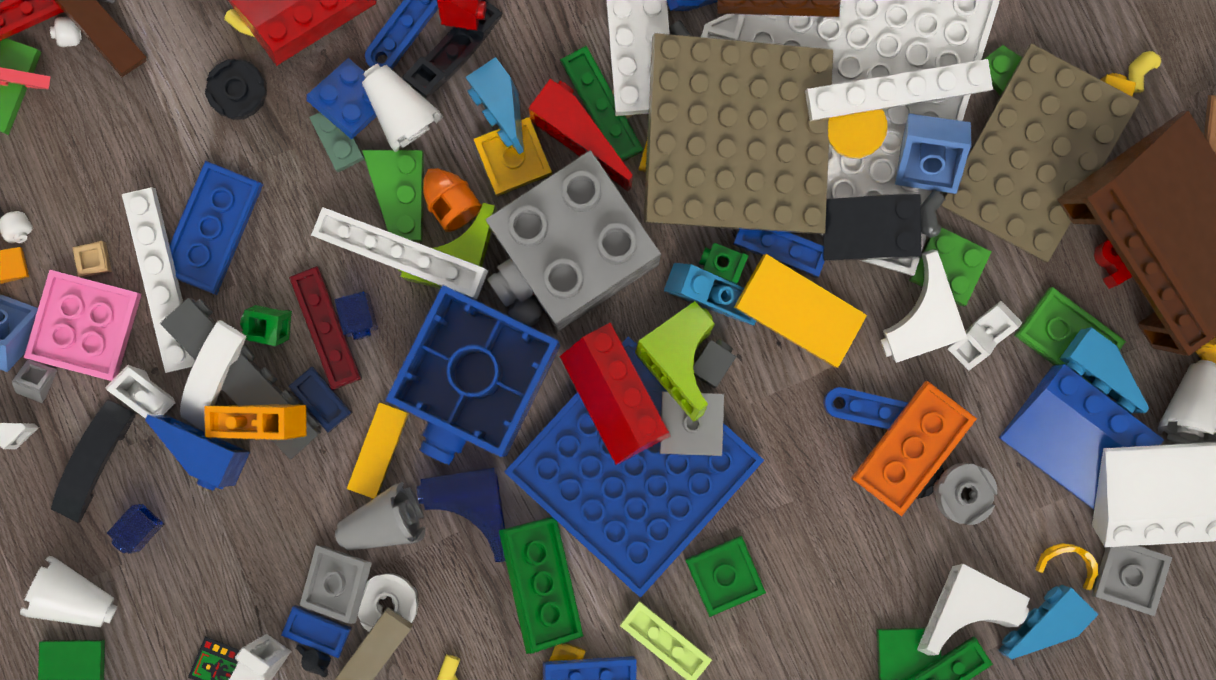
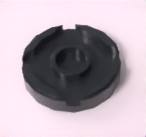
M228 59L217 64L207 77L208 82L205 88V96L210 106L223 117L232 120L246 119L256 114L264 104L267 96L266 81L262 73L250 62Z

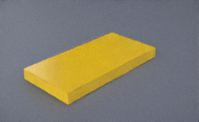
M763 254L734 306L737 310L835 368L840 366L867 317L860 310L767 254Z

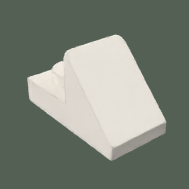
M127 365L106 386L107 391L145 419L148 414L164 415L176 403L172 396L150 380L145 370Z

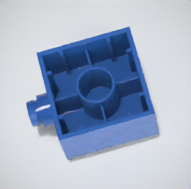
M442 285L385 401L427 421L421 433L426 438L422 440L419 451L440 462L450 465L455 457V452L461 454L467 441L500 457H505L508 455L555 359L560 343L548 335Z

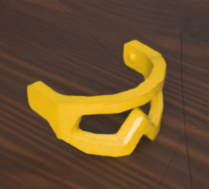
M1060 543L1050 546L1041 553L1035 569L1040 573L1044 572L1047 561L1064 552H1076L1085 561L1087 577L1083 588L1089 591L1092 590L1095 579L1099 575L1098 564L1093 555L1087 550L1073 544Z

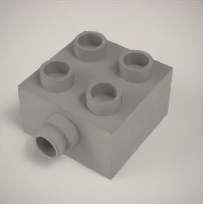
M591 150L485 219L492 233L509 257L508 260L497 266L499 272L492 274L487 280L505 307L515 303L516 299L522 303L532 295H535L558 331L657 267L660 262L661 253Z

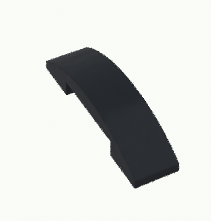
M483 0L487 3L485 19H479L477 31L453 27L425 58L421 56L402 76V79L425 98L446 83L478 49L502 17L503 13L487 0Z
M112 400L105 402L76 446L58 484L51 510L77 523L81 522L94 497L91 492L118 440L124 439L137 414L136 412Z

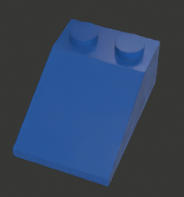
M147 415L145 421L186 472L198 479V485L210 490L236 485L250 454L249 451L220 438H205L204 431L168 415Z

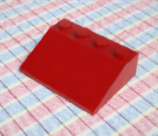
M228 0L276 66L376 4V0Z

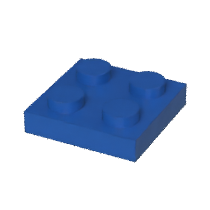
M347 58L307 94L306 101L350 139H353L377 116L362 84L365 79L363 75L365 71L351 59Z

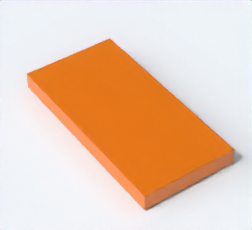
M925 381L851 479L902 517L977 418L930 382Z

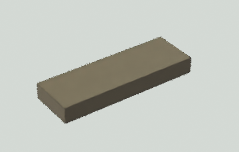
M387 607L338 673L335 680H374L411 630L413 624Z

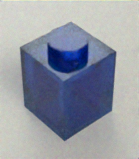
M360 292L334 299L343 335L353 336L354 340H361L371 337V331L378 330L368 293Z
M136 504L132 505L107 534L113 539L111 542L116 549L122 553L132 554L140 552L161 529L164 523L145 505Z

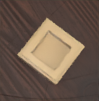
M99 241L72 247L78 277L84 278L112 271L106 242Z

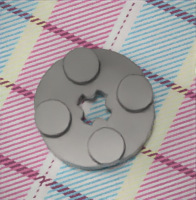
M963 462L954 464L946 469L940 476V479L934 483L933 491L936 495L937 506L947 519L959 524L975 525L984 521L993 512L995 505L992 503L994 501V494L997 495V484L987 469L972 463ZM964 487H971L972 489L969 493L970 499L968 501L961 498Z

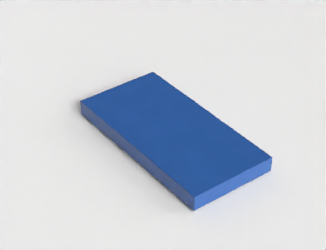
M208 161L204 162L169 245L177 280L212 294H218L263 187L261 182Z

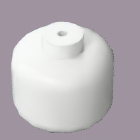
M57 17L54 20V26H50L51 39L56 38L57 45L60 47L76 46L82 40L81 30L69 17Z
M8 212L0 218V233L6 242L23 243L27 240V234L32 231L33 227L23 212Z

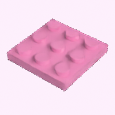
M49 270L24 358L112 381L119 374L142 294Z

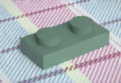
M320 112L309 117L338 173L365 159L355 138L350 139Z

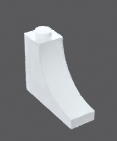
M932 249L922 253L924 282L915 306L901 321L883 330L885 338L880 340L886 357L892 356L896 363L967 339L937 250Z
M965 564L952 566L917 650L926 655H938L952 634L965 625L976 621L993 622L1006 628L1019 627V624H1022L1028 616L1029 608L1027 605L1030 598Z
M265 634L241 649L235 658L238 660V664L229 680H272L292 651L268 634Z

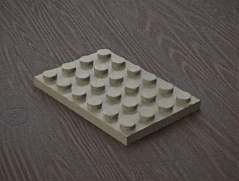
M1031 43L1028 45L969 151L957 194L946 193L944 196L946 200L940 207L1037 259L1048 263L1071 223L1057 198L1103 167L1140 101Z

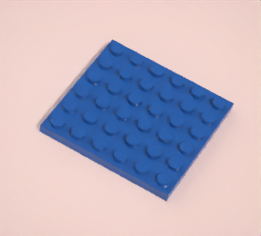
M628 336L622 342V345L661 416L662 392L668 391L635 354L637 344ZM577 392L504 473L641 598L761 465L764 459L723 423L722 456L660 454L659 442L615 465Z

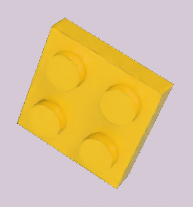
M530 117L521 120L524 152L518 154L512 145L508 148L505 146L497 133L501 129L473 139L496 197L552 175Z

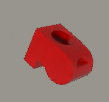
M1109 239L1096 247L1094 251L1095 261L1099 266L1104 267L1109 274L1103 278L1108 289L1118 286L1132 277Z

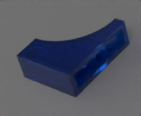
M496 467L420 479L421 485L417 486V498L419 504H424L425 510H445L465 517L476 525L487 538L494 554L495 563L505 561L499 530L505 529Z

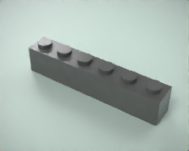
M187 298L160 324L196 360L216 322L209 316L213 311L204 301L199 299L196 302L194 299ZM243 344L238 360L230 365L222 389L237 405H296L299 403L287 389L282 392L274 384L277 378L266 367L260 369L253 362L256 356ZM307 411L306 437L271 440L291 460L321 433L317 429L320 424Z

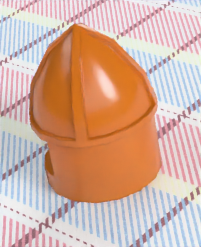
M439 168L427 170L423 179V194L427 203V209L430 213L434 214L445 232H452L463 227L479 214L482 205L469 188L467 181L461 179L457 174Z

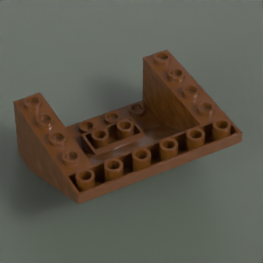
M1187 110L1177 114L1057 198L1073 224L1100 225L1155 311L1138 323L1139 328L1152 348L1190 356L1216 337V154Z

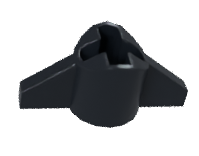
M298 644L296 649L303 656L301 660L302 668L305 671L326 678L328 675L327 667L330 664L331 657L314 649L308 650Z

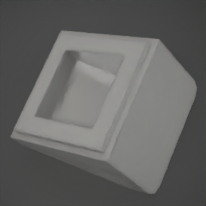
M27 359L12 380L14 391L19 395L43 403L57 369Z

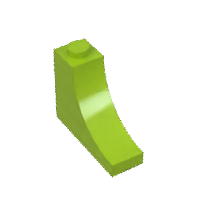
M483 203L477 218L465 233L448 244L432 249L483 267L492 232L485 219L497 212L495 205ZM398 269V271L402 272L401 277L404 280L439 289L442 287Z
M696 301L640 339L635 351L638 358L693 422L704 415L708 406L707 401L697 386L694 376V355L700 344L710 336L715 324L708 310L701 308Z

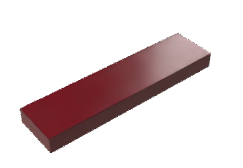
M316 266L290 276V282L331 389L336 390L361 380L362 377L320 268Z

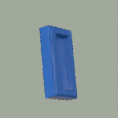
M294 605L281 636L339 658L352 628Z

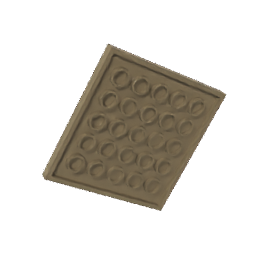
M654 33L652 35L644 223L824 234L829 158V118L810 121L805 90L832 85L833 50Z

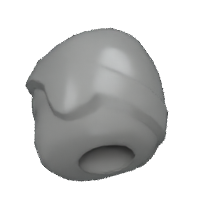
M533 295L522 303L516 299L515 303L510 305L509 316L529 327L535 325L543 313L540 302Z

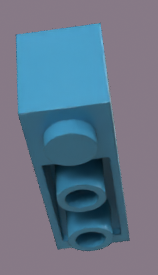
M495 57L466 76L471 87L467 92L476 106L482 103L485 107L482 113L492 127L496 124L501 130L497 133L505 146L508 148L512 145L518 154L524 152L519 93L510 75Z
M673 264L664 288L665 292L690 303L696 301L701 307L754 326L756 320L734 308L744 290L743 287L692 264Z
M1092 327L1081 329L1059 359L1078 375L1089 380L1092 383L1091 385L1106 396L1108 394L1116 400V403L1130 414L1146 413L1149 406L1118 347Z
M1064 585L1055 586L1045 595L1044 599L1046 601L1038 609L1034 608L1028 612L1025 623L1017 631L1013 630L1002 640L1003 646L998 651L1010 659H1015L1076 638L1099 614L1071 587Z

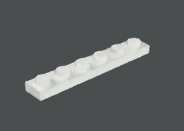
M984 59L810 88L805 90L809 119L814 121L993 90L989 61Z
M150 187L122 194L165 373L193 367L195 360L160 324L183 303L175 273L176 270L156 188Z
M324 207L321 209L311 234L313 237L440 286H447L474 299L478 298L488 270Z

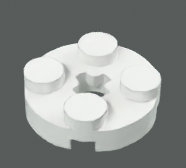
M385 573L374 576L366 583L358 613L360 623L369 632L383 613V606L379 604V600H385L387 596L391 597L392 603L395 604V608L391 610L412 623L418 611L417 590L406 578L398 574Z

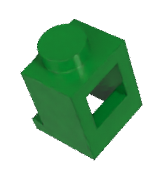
M713 243L711 249L705 247L699 264L704 266L703 270L737 285L749 255ZM725 257L728 260V266L720 267L717 264V259Z
M257 305L245 309L240 320V327L243 329L242 334L247 336L245 340L272 346H278L288 341L292 311H282Z

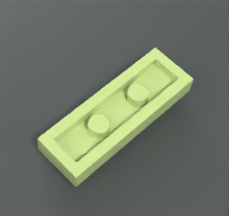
M640 600L620 623L624 630L686 680H697L712 661L708 655Z

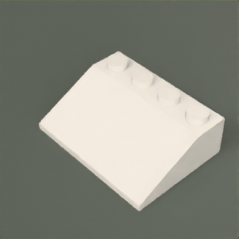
M1216 442L1103 448L1092 527L1104 547L1216 541Z

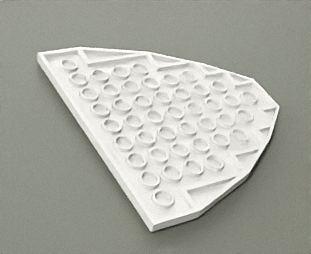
M841 0L839 17L725 14L706 23L701 37L832 49V85L982 60L1000 0ZM971 94L882 109L888 122L887 135L880 148L871 155L861 159L846 158L838 154L829 143L827 199L891 194H921L922 205L933 190L895 185L901 142L908 113L963 121ZM921 233V252H922V249H923V246H924V243H925V240H926V236H927V235L922 234V233ZM920 257L917 259L860 261L914 276Z

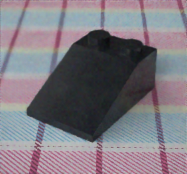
M891 194L827 199L825 233L823 234L824 261L893 260L922 257L921 194Z

